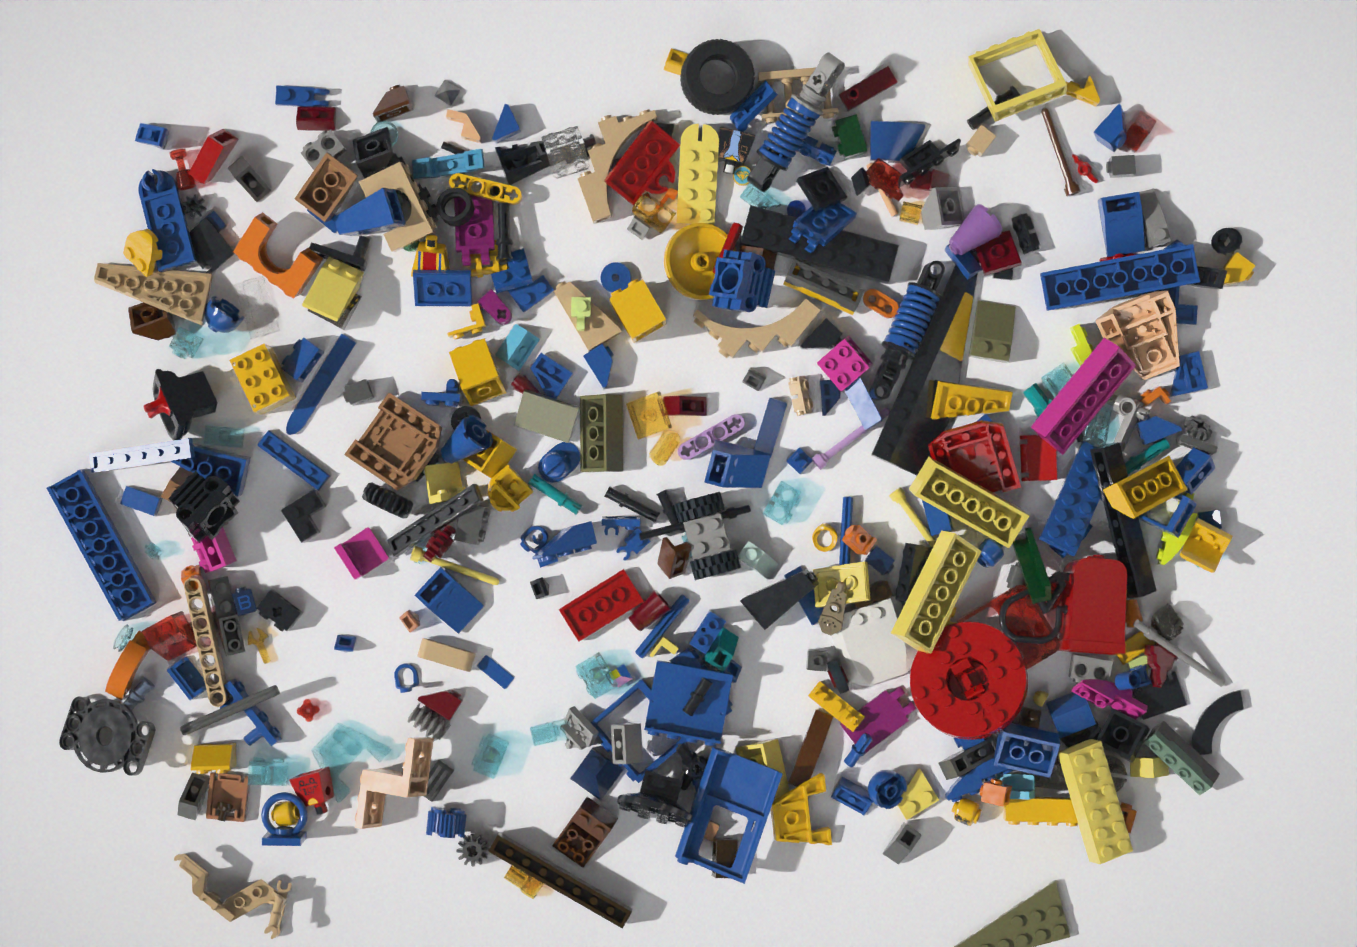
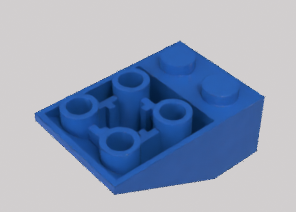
M1139 192L1100 198L1097 202L1107 257L1118 253L1129 254L1145 251L1143 213Z
M715 439L704 483L722 488H762L771 454Z
M592 521L562 529L532 559L539 558V562L556 558L555 554H557V557L574 554L573 550H575V553L592 549L591 545L597 544Z
M440 567L414 595L458 634L484 607L471 592L443 567Z

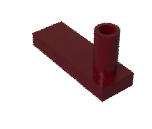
M889 66L843 91L838 96L849 112L894 86L898 81Z

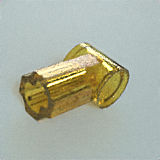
M512 865L504 876V879L520 888L522 893L532 899H535L544 883Z

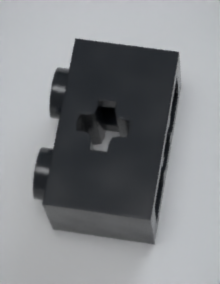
M271 589L257 606V609L260 611L258 614L266 620L270 618L275 622L274 626L282 632L284 630L290 631L304 613L274 589ZM275 608H282L281 613L283 615L276 616L277 611Z

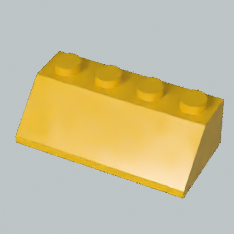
M1167 456L1105 488L1103 491L1114 509L1134 519L1188 489L1170 456Z

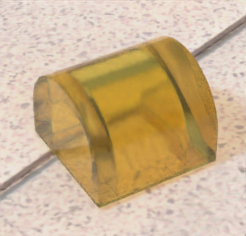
M903 201L899 221L918 225L922 205Z

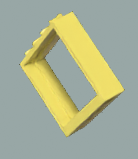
M1040 29L1032 32L1028 31L1022 36L1012 37L1004 43L994 44L986 50L976 51L975 54L968 56V66L995 122L1067 94V84ZM1037 45L1054 83L995 105L978 67Z

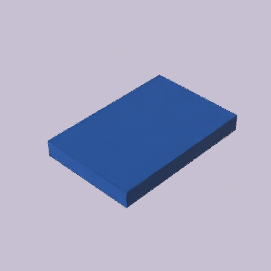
M413 270L415 306L471 307L473 305L471 270Z

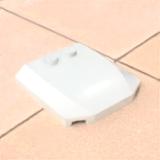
M896 595L866 607L844 613L842 630L831 635L841 665L850 684L871 686L906 674L911 669L918 650L891 634L903 609L901 600L895 599Z

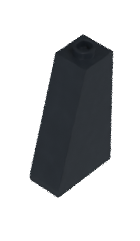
M805 569L745 596L740 602L761 627L766 630L819 584L818 578L812 571Z

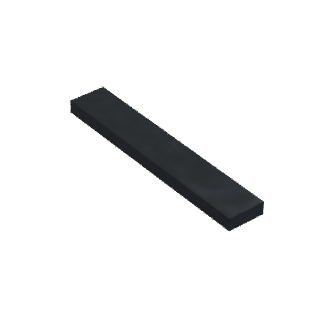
M472 484L389 538L387 541L393 557H399L436 533L439 528L442 529L484 502L478 485Z

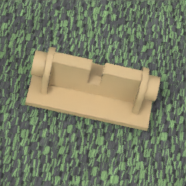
M805 376L789 378L790 382L788 385L791 396L798 395V398L792 399L794 413L797 416L813 413V401L808 393V380Z

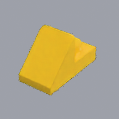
M1090 75L1086 79L1083 88H1080V84L1076 82H1066V95L1095 107L1099 104L1100 98Z

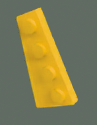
M938 381L931 418L940 419L943 417L951 418L961 415L969 416L979 413L987 414L1009 411L1013 392Z

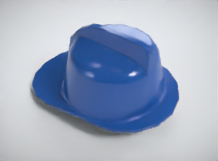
M562 442L555 445L539 461V474L544 480L551 483L563 480L578 466L580 452L572 443Z

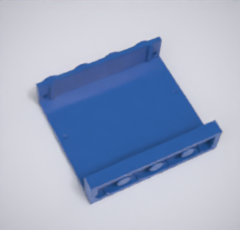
M657 660L644 730L648 731L647 734L659 736V733L667 734V738L678 739V736L685 737L687 742L697 743V740L705 741V745L716 747V744H721L733 674ZM702 677L706 678L713 684L704 696V702H701L694 715L690 716L682 711V709L690 699V693L696 689Z

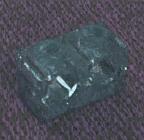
M179 326L168 347L173 349L172 353L186 360L189 357L193 359L204 339Z
M780 481L762 515L781 526L784 523L788 524L793 515L790 511L793 506L797 507L802 500L800 496L801 491ZM789 490L793 493L791 501L783 499L784 491ZM781 507L784 515L781 518H776L773 515L774 508Z

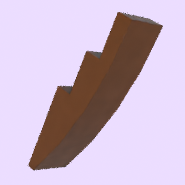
M815 709L789 778V784L797 787L811 779L833 720L832 715Z

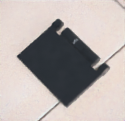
M207 217L189 232L197 263L202 269H205L208 265L211 267L206 273H214L215 270L235 254L234 250Z
M1175 671L1171 672L1172 680L1169 681L1167 675L1161 688L1153 687L1151 683L1140 687L1141 691H1138L1137 688L1132 689L1135 699L1147 705V712L1142 715L1143 720L1187 705Z

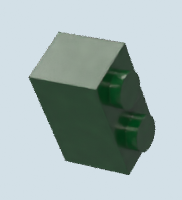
M857 114L835 120L834 126L831 128L834 138L838 137L839 140L837 145L839 155H843L844 160L866 154L868 150Z

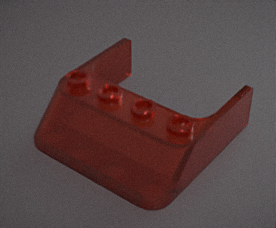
M1023 585L1014 586L956 620L958 623L964 622L987 607L994 608L999 615L1003 603L1009 597L1027 589V587ZM1030 595L1014 602L1007 609V627L1016 635L1045 637L1053 631L1038 604H1032ZM1058 637L1045 644L1016 642L1023 654L1027 669L1053 655L1060 648Z

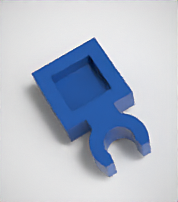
M639 528L624 539L627 545L619 547L616 551L617 553L621 550L627 552L626 557L623 558L624 561L629 559L632 551L638 554L651 542L649 539L640 541L639 533L642 531Z
M544 531L542 532L543 539L540 541L536 539L535 534L532 535L533 542L538 545V548L534 549L535 554L546 545L547 535ZM556 556L554 559L539 562V558L537 560L541 568L557 562L558 558Z

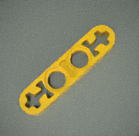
M460 173L453 174L449 179L451 188H461L472 196L510 203V205H517L522 200V192L515 186ZM458 178H460V180L463 183H467V180H469L467 185L468 190H465V185L459 184L458 187H456L454 181H457ZM475 182H480L482 185L481 190L478 192H474L471 189L472 184ZM494 186L500 188V193L497 196L490 195V189ZM504 188H506V193L509 194L515 191L518 197L511 200L510 196L504 195Z

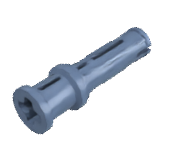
M142 676L137 686L129 691V696L123 704L127 705L132 711L138 703L145 700L144 697L151 689L155 688V685L149 679Z

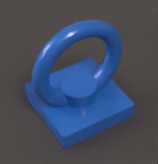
M288 792L277 793L268 798L261 812L262 823L267 830V833L262 837V846H301L307 838V831H302L308 818L304 802L298 796ZM280 800L293 802L300 812L298 824L294 828L290 826L275 828L269 819V811L273 804Z

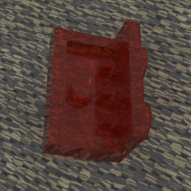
M877 158L866 171L870 185L875 189L880 188L883 190V193L888 198L900 201L904 195L901 188H898L897 183L902 173L882 159Z

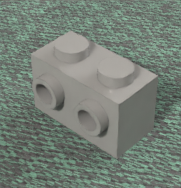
M641 723L611 725L613 764L643 762Z

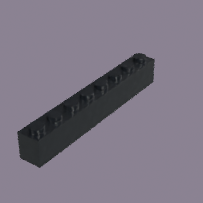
M1120 442L1090 449L1118 561L1123 563L1127 570V598H1141L1156 592L1139 518L1132 519L1114 509L1103 491L1105 488L1128 477Z

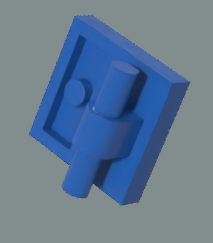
M449 379L446 384V393L421 392V400L431 406H439V402H442L449 407H458V403L463 404V395L459 394L458 381Z

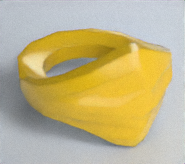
M828 523L818 526L812 536L814 546L823 552L832 550L838 538L836 530ZM823 530L830 531L832 536V543L827 547H822L817 542V537Z

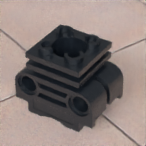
M195 471L186 478L185 482L178 489L173 491L168 499L177 510V519L190 536L201 543L206 536L213 540L219 534L223 525L239 513L235 506L240 501L235 497L229 488L230 486L221 478L210 476L205 480L203 476Z

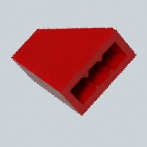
M225 129L209 135L188 174L198 183L206 184L211 181L239 139Z

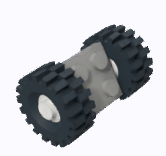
M720 491L674 504L678 522H683L688 542L691 546L694 561H691L690 565L694 580L741 568L737 550H731L720 512L725 510Z

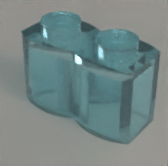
M254 757L253 761H249L248 785H288L289 762H286L285 758H273V761H265V757Z

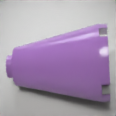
M977 204L949 240V248L954 254L963 255L1002 234L1000 222L994 214L990 216L986 212L988 208L984 205Z

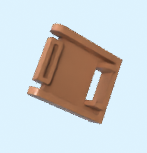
M211 772L206 819L218 820L217 805L218 802L232 804L233 809H236L234 816H227L226 821L245 822L250 776L245 775L244 782H242V775L218 773V780H215L216 773Z

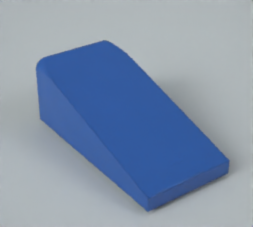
M126 486L120 504L152 516H157L163 498Z

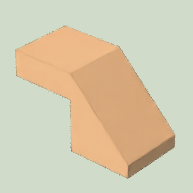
M448 109L446 114L448 120L464 124L461 133L462 139L481 143L482 139L467 114Z

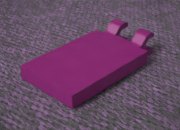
M470 195L475 206L474 215L464 225L455 226L456 252H462L463 266H471L470 254H481L482 265H490L489 251L495 250L493 200ZM458 197L454 198L455 216H457L466 208L465 200Z
M900 686L890 694L885 689L857 710L865 718L854 732L842 723L840 725L854 744L857 743L863 733L871 735L872 742L865 750V753H867L907 723L909 720L906 715L917 708L912 702H909L904 707L901 706L897 698L901 697L905 692Z

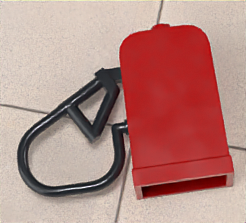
M1105 555L1087 556V558L1070 561L1064 567L1063 572L1057 571L1048 577L1050 584L1056 583L1057 587L1051 595L1052 600L1038 603L1043 615L1050 612L1061 593L1062 599L1061 606L1056 608L1055 627L1045 637L1019 636L1012 633L1007 627V609L1014 602L1028 596V589L1009 597L1001 606L999 624L1002 632L1012 641L1045 644L1054 640L1059 634L1057 651L1105 655L1125 654L1127 570L1124 564L1118 560L1105 559Z

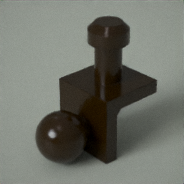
M1022 707L1018 725L1038 729L1041 711Z

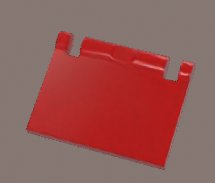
M1019 435L1021 440L1027 439L1028 444H1020L1021 473L1029 472V477H1021V481L1058 480L1057 450L1039 435Z

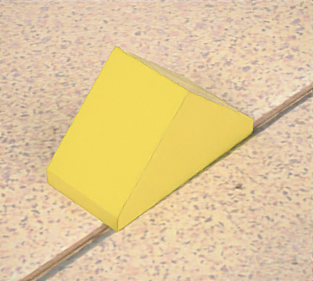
M1158 756L1136 757L1133 763L1130 762V777L1157 778L1169 776V766Z

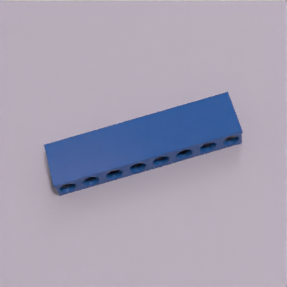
M1194 244L1040 273L1047 311L1200 282Z
M79 469L63 480L46 488L118 621H125L156 604L154 596L85 470Z

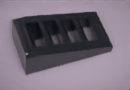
M1197 266L1200 282L1189 285L1198 288L1223 289L1227 274L1226 270Z

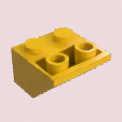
M236 743L194 745L191 771H196V774H207L212 772V770H216V773H228V771L237 766Z

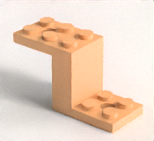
M408 738L405 745L404 772L384 768L362 770L360 793L357 798L358 809L355 815V828L382 827L386 794L402 797L427 795L434 738Z

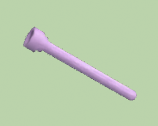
M884 408L880 411L881 418L884 419L888 416L890 410ZM861 425L824 454L817 453L813 456V462L822 470L827 466L826 463L829 462L828 460L869 429L865 430L863 425Z

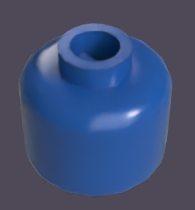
M985 539L978 547L982 552L977 562L983 567H994L1004 556L1003 545L995 540Z

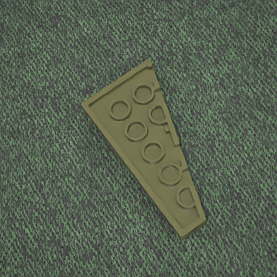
M1052 881L1048 886L1037 891L1025 901L1020 902L999 916L998 919L987 924L984 928L970 935L954 947H1036L1069 938L1070 933L1056 881Z

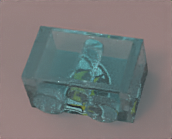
M600 652L575 666L578 677L583 679L587 692L594 699L619 685Z
M490 733L486 737L483 736L479 747L482 749L479 755L475 754L471 765H474L473 771L495 779L510 742Z

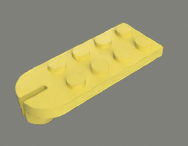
M693 124L687 127L681 136L676 223H708L715 225L719 137L711 126L703 124L702 141H698L699 124Z

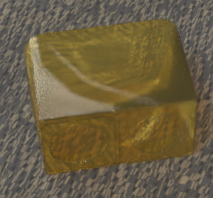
M648 192L640 196L632 208V213L659 233L665 231L676 215L675 211ZM646 198L655 202L653 211L648 212L643 209L642 202ZM662 209L671 214L670 220L666 223L658 219V212Z

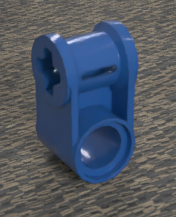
M1147 664L1130 668V670L1117 674L1115 677L1116 687L1122 691L1151 684L1152 681L1149 680L1146 671Z

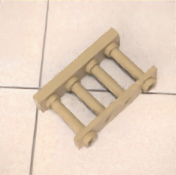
M816 67L758 72V83H763L766 80L772 86L774 82H782L784 84L786 108H789L787 103L792 95L791 83H793V80H801L803 85L806 84ZM829 91L824 102V109H821L823 114L820 116H823V119L834 118V115H837L839 112L838 108H832ZM772 100L766 106L767 114H762L761 121H766V124L776 123L777 120H781L779 118L781 114H786L784 112L775 113L774 100Z

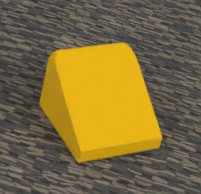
M671 48L664 70L680 75L683 63L689 54Z

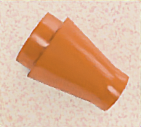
M1137 599L1126 600L1125 623L1127 628H1135L1133 624L1136 620L1141 622L1144 620Z

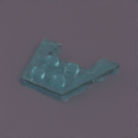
M340 722L311 749L320 769L329 766L334 796L338 803H341L352 791L338 776L364 749L379 763L393 750L391 747Z

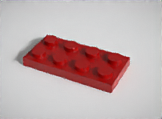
M623 569L558 610L578 642L641 604L644 600Z

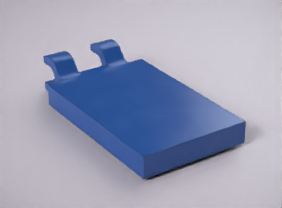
M841 202L817 212L811 206L794 221V228L791 231L793 235L789 240L797 243L803 235L808 239L807 243H809L805 250L812 253L818 244L825 246L856 218L857 212Z

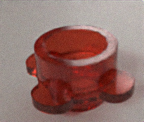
M305 699L303 705L297 708V714L305 718L307 722H311L313 716L320 711L319 706L312 704L310 699Z

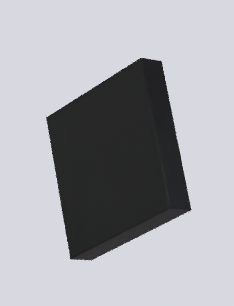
M828 166L798 177L796 180L816 212L847 199V195Z

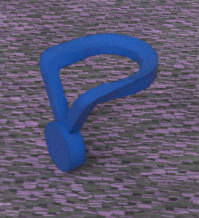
M532 526L521 535L522 542L520 545L525 551L535 553V548L529 546L525 540L533 530L544 531L547 535L546 543L548 542V533L541 526Z
M404 663L396 668L394 672L395 687L400 689V693L410 692L413 687L419 685L418 673L413 665ZM402 668L411 669L414 683L408 686H401L398 678L399 670Z

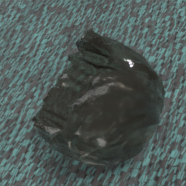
M1169 603L1158 609L1151 618V627L1156 629L1157 633L1168 641L1174 640L1182 633L1183 627L1181 626L1184 623Z

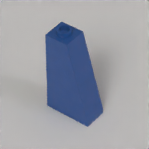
M381 188L334 217L339 235L356 236L406 225L396 190Z

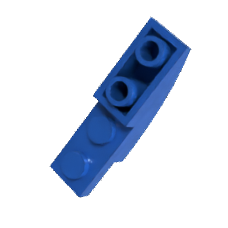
M992 757L961 775L949 788L945 797L948 801L956 802L963 799L962 795L967 793L970 795L977 794L983 785L982 779L989 781L996 778L995 774L1000 772L1007 774L1014 770L993 765L994 758Z

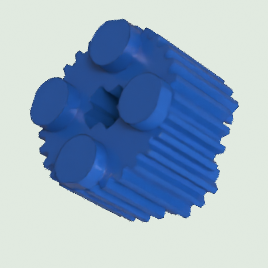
M431 806V810L428 811L426 835L432 836V832L443 838H455L457 834L460 838L465 837L467 817L465 811L460 808H450V811L442 809L443 807Z

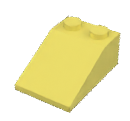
M328 257L313 282L302 306L334 321H338L359 290L364 272Z

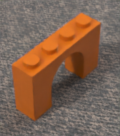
M262 212L254 217L233 252L238 255L240 260L252 266L254 271L265 276L271 284L283 290L285 295L294 299L303 292L323 261V258L308 247L300 252L291 268L284 269L276 266L268 257L266 246L278 223Z

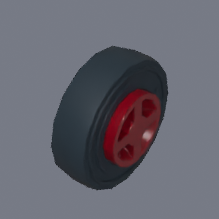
M836 659L827 663L829 669L827 672L834 688H837L840 694L849 691L847 684L849 681L842 665H839Z

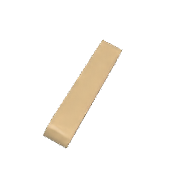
M192 575L184 583L185 595L208 699L213 706L220 707L229 698V691L224 686L227 684L205 581L200 575ZM191 580L198 582V589L191 587ZM195 599L202 601V608L195 605ZM199 618H204L207 621V626H201ZM204 636L210 638V645H206L203 642ZM207 655L213 656L215 663H209ZM211 674L218 675L219 682H214L211 679ZM215 693H221L223 700H217Z

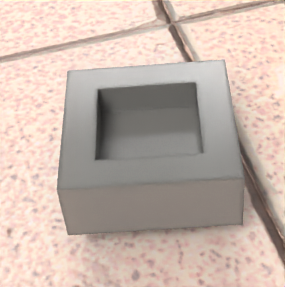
M637 213L627 230L643 240L653 224Z

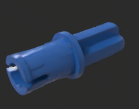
M863 733L857 743L852 745V750L844 759L847 766L854 767L859 758L865 755V750L872 742L870 734Z

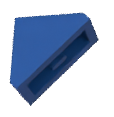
M504 104L493 134L492 141L494 143H499L521 133L508 104Z

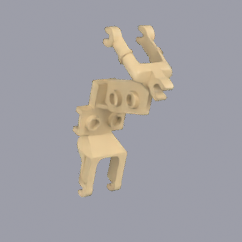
M178 854L174 857V861L181 860L179 867L192 877L193 894L229 922L234 921L263 903L273 904L272 912H270V921L264 933L267 934L272 931L271 939L280 935V923L282 916H284L283 912L287 895L291 890L292 883L289 882L287 889L284 890L281 888L282 880H279L277 883L278 891H276L264 880L260 879L228 897L222 903L220 901L221 897L217 893L206 891L209 873L193 861L187 854Z

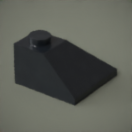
M388 127L352 140L356 164L364 179L386 169L394 154Z

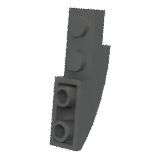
M228 576L208 580L213 613L226 656L245 652L239 618L235 611Z

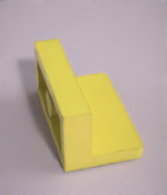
M663 636L649 656L653 657L661 646L675 655L679 647Z

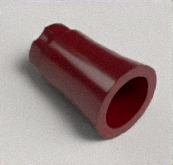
M654 589L650 596L628 619L641 632L662 615L671 611L672 608L662 595Z

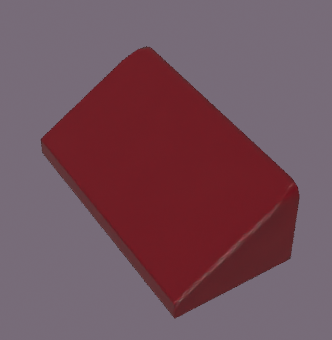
M297 107V130L329 131L331 129V131H335L336 107Z

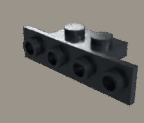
M958 138L941 150L929 140L902 157L900 163L907 172L899 177L898 188L911 184L917 176L925 175L934 165L936 167L939 166L948 156L953 157L959 151L961 140Z

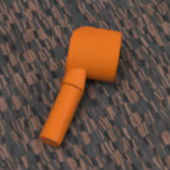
M669 188L655 208L659 210L667 202L668 198L675 200L678 190Z

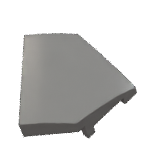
M575 706L569 708L564 720L565 724L559 726L566 735V749L578 748L582 750L590 747L599 733L598 730Z

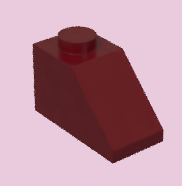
M664 396L663 416H707V397Z
M453 689L451 691L444 690L421 695L417 699L449 721L463 702V699L460 698L461 694Z

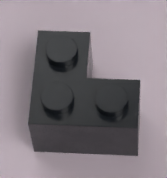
M312 490L283 508L281 512L300 542L305 543L321 533L311 516L327 505L318 491Z

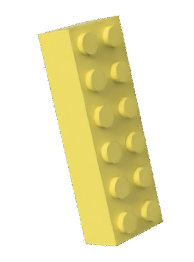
M928 457L909 488L916 497L1007 548H1010L1029 518V515L1023 509L931 457Z
M941 531L891 634L916 650L931 654L982 551L956 533Z
M1089 739L1059 751L1058 757L1089 862L1101 865L1132 852V844L1102 742Z

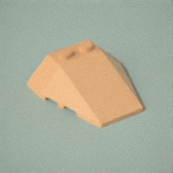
M1168 291L1145 293L1113 306L1095 320L1102 337L1116 344L1136 364L1133 370L1143 380L1180 366L1176 310Z

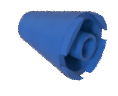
M474 415L463 418L441 448L442 459L452 464L488 449L492 445L493 439L491 432L488 433L485 429L487 425Z

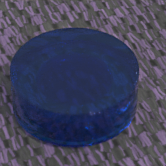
M794 200L788 204L786 212L787 215L798 218L806 211V207L801 201Z

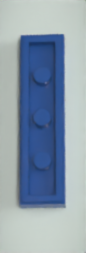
M270 430L267 431L257 445L318 491L321 490L331 476Z

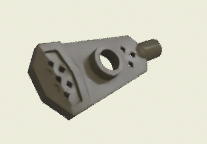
M838 581L837 588L832 589L818 620L821 631L830 636L841 631L843 627L847 594L844 592L846 583ZM831 606H836L837 611H834Z

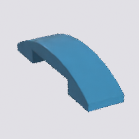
M483 149L464 151L461 154L436 158L412 160L413 178L445 177L456 173L464 174L484 169Z

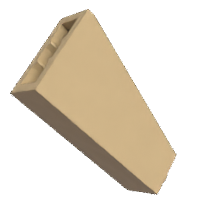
M563 281L555 286L556 290H554V293L576 329L577 317H571L572 297L586 296L571 282L566 283ZM592 302L591 318L585 317V331H577L589 352L622 333L620 328Z

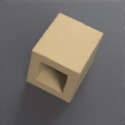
M981 124L965 145L968 147L967 151L973 156L978 155L981 157L996 138V135Z

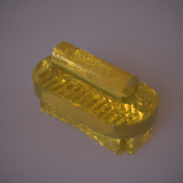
M669 430L663 431L664 433H662L655 447L649 453V458L652 459L653 463L658 466H663L667 463L680 443L678 433Z

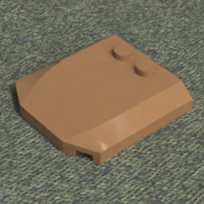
M388 393L378 407L380 409L379 413L359 440L355 439L344 455L398 491L415 481L439 447L442 427L391 393Z

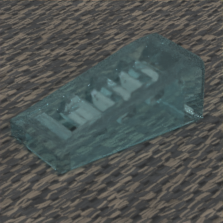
M1104 406L1100 409L1101 412L1105 413L1104 416L1098 413L1087 425L1083 438L1084 441L1098 446L1105 445L1107 442L1112 409ZM1097 419L1103 420L1102 423L1097 422Z

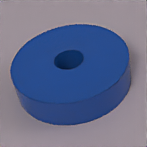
M610 263L601 272V284L610 293L620 288L623 291L628 288V283L631 282L630 271L622 263ZM613 275H618L619 280L613 281Z

